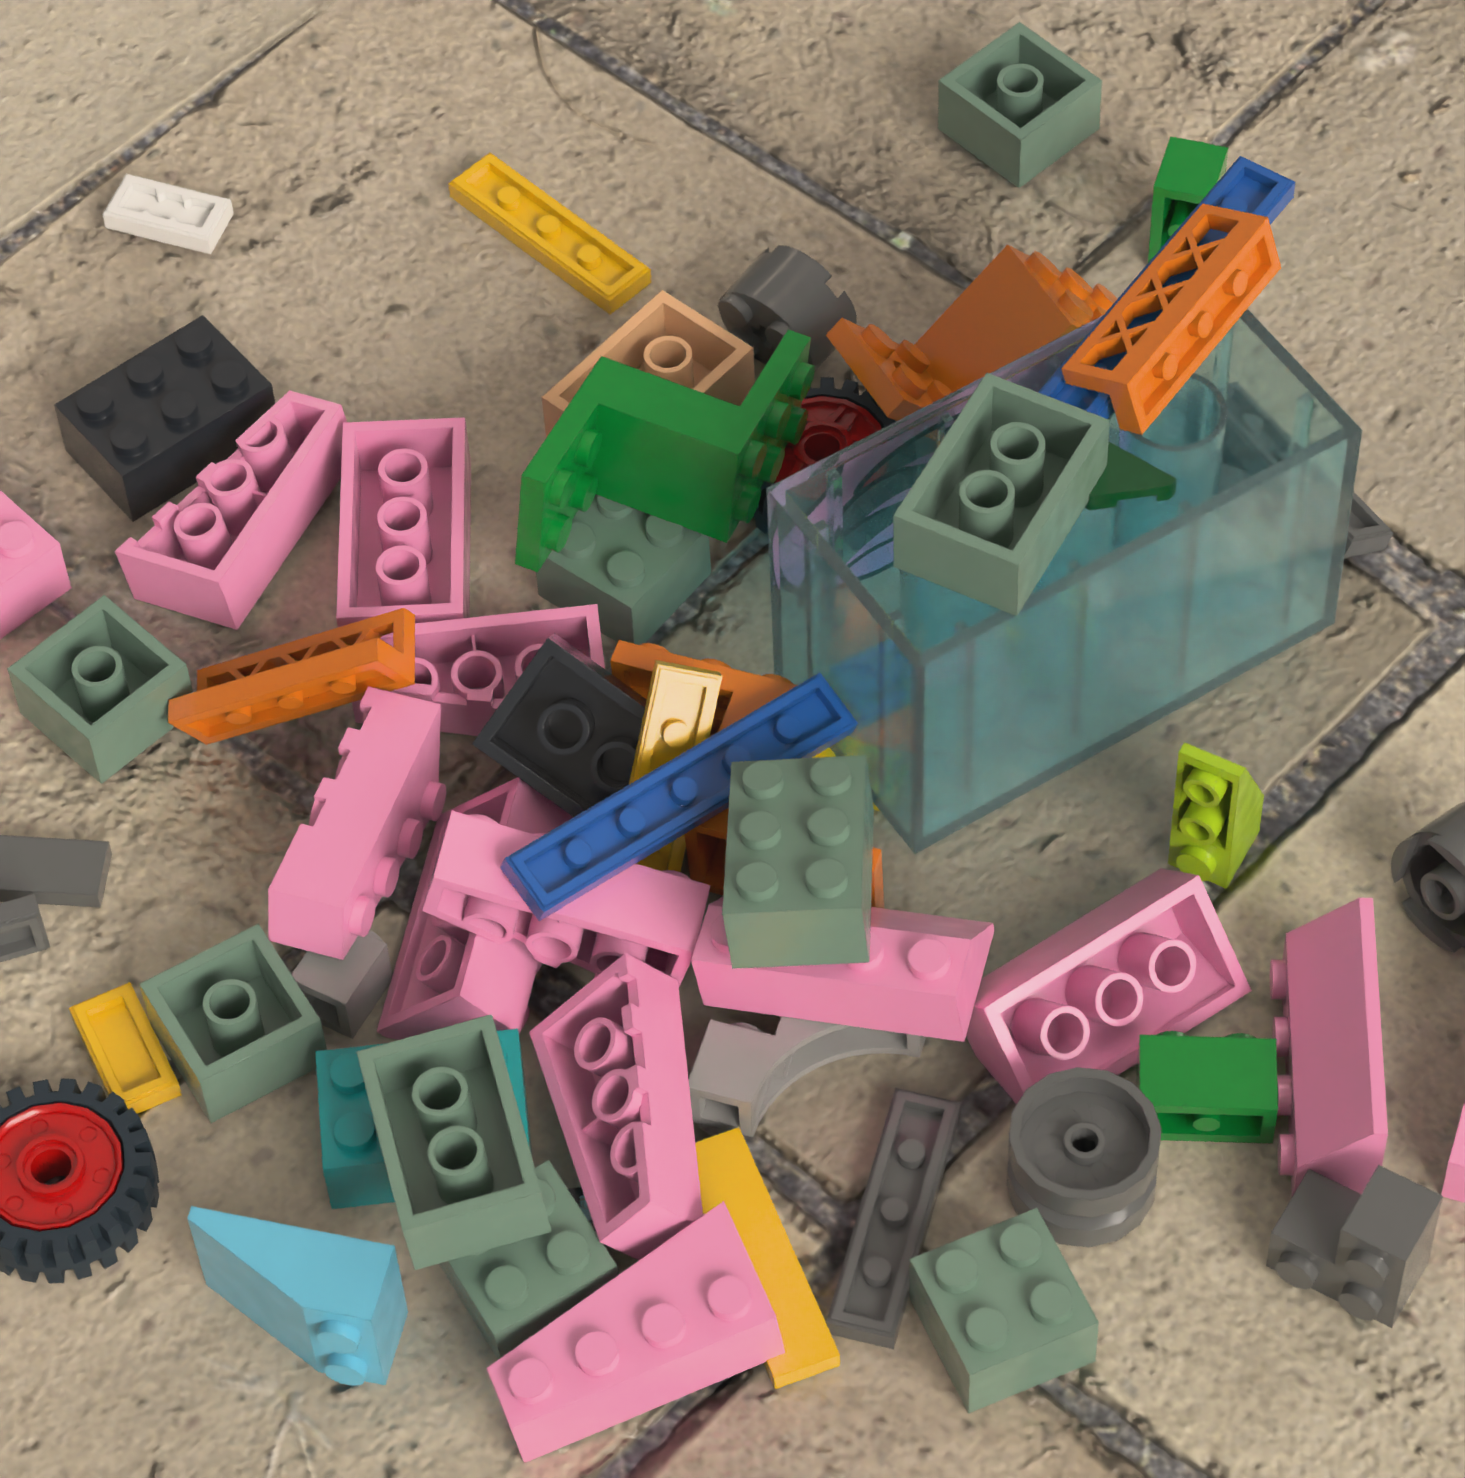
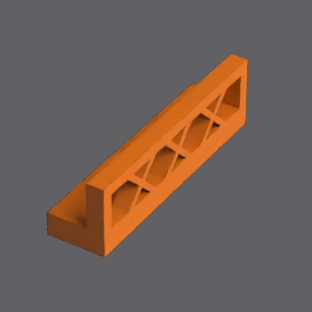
M1202 203L1061 368L1065 383L1109 394L1120 430L1142 435L1281 269L1269 218ZM1210 229L1228 233L1223 239L1197 246ZM1197 268V271L1190 279L1164 288L1162 287L1169 277ZM1162 309L1161 314L1155 321L1127 330L1128 325L1134 318ZM1127 352L1112 371L1094 367L1101 359Z
M400 608L197 670V691L169 699L168 723L208 745L362 700L368 686L390 692L414 685L415 614L406 608ZM393 633V647L380 638Z

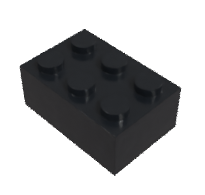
M202 315L54 404L66 452L134 522L197 483L196 476L211 462L217 464L231 456L238 449L235 440L275 404L272 384Z
M554 633L546 639L472 745L568 814L575 817L629 785L647 699Z

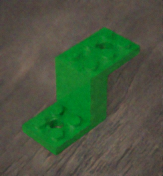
M788 329L740 406L601 356L521 475L515 564L538 573L552 551L559 553L563 549L571 531L572 519L578 510L586 512L589 509L595 494L727 543L740 521L744 523L751 521L760 500V488L763 483L768 482L772 484L776 480L783 464L786 445L788 443L796 445L804 432L808 419V410L801 408V404L810 389L815 372V366L808 364L811 337Z

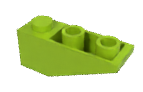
M1183 743L1178 752L1168 854L1169 865L1179 868L1181 872L1199 875L1201 881H1209L1223 888H1228L1260 831L1264 794L1245 767L1188 743Z

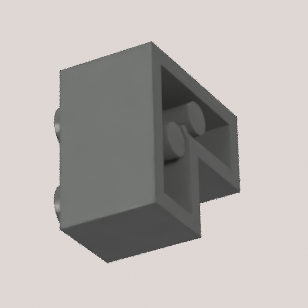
M1380 1165L1376 1168L1362 1194L1308 1169L1271 1232L1266 1266L1275 1270L1285 1282L1296 1288H1311L1338 1301L1345 1311L1356 1318L1366 1321L1376 1320L1392 1328L1428 1265L1443 1196Z

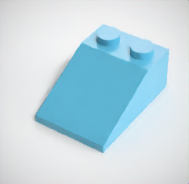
M191 1206L187 1220L208 1287L316 1371L325 1373L330 1379L351 1386H358L364 1382L386 1386L408 1315L394 1245Z

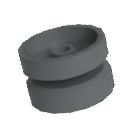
M1080 1067L1048 1074L1026 1089L1012 1111L1008 1142L1007 1189L1017 1214L1020 1215L1037 1208L1056 1243L1088 1248L1118 1241L1141 1225L1154 1203L1162 1130L1153 1103L1134 1083L1107 1070Z

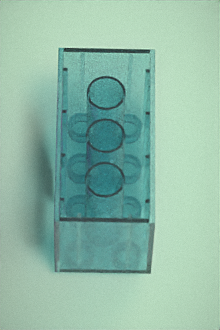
M1248 309L1142 435L1120 430L1115 411L1108 418L1110 420L1109 442L1177 478L1174 496L1170 500L1156 501L1155 496L1117 501V507L1091 511L1084 508L1017 616L893 567V515L983 377L767 488L774 674L780 675L796 685L801 684L819 672L822 674L859 723L852 734L829 748L836 756L866 755L872 801L914 854L1335 623L1362 429ZM1102 316L990 374L1038 392Z

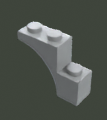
M781 1016L775 1035L763 1033L759 1028L747 1023L736 1022L727 1024L710 1020L688 1079L693 1122L726 1131L739 1127L743 1135L753 1137L759 1122L775 1099L791 1084L807 1073L833 1061L865 1054H901L920 1058L926 1037Z

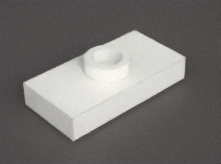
M126 174L102 215L105 228L211 254L234 212L231 199Z

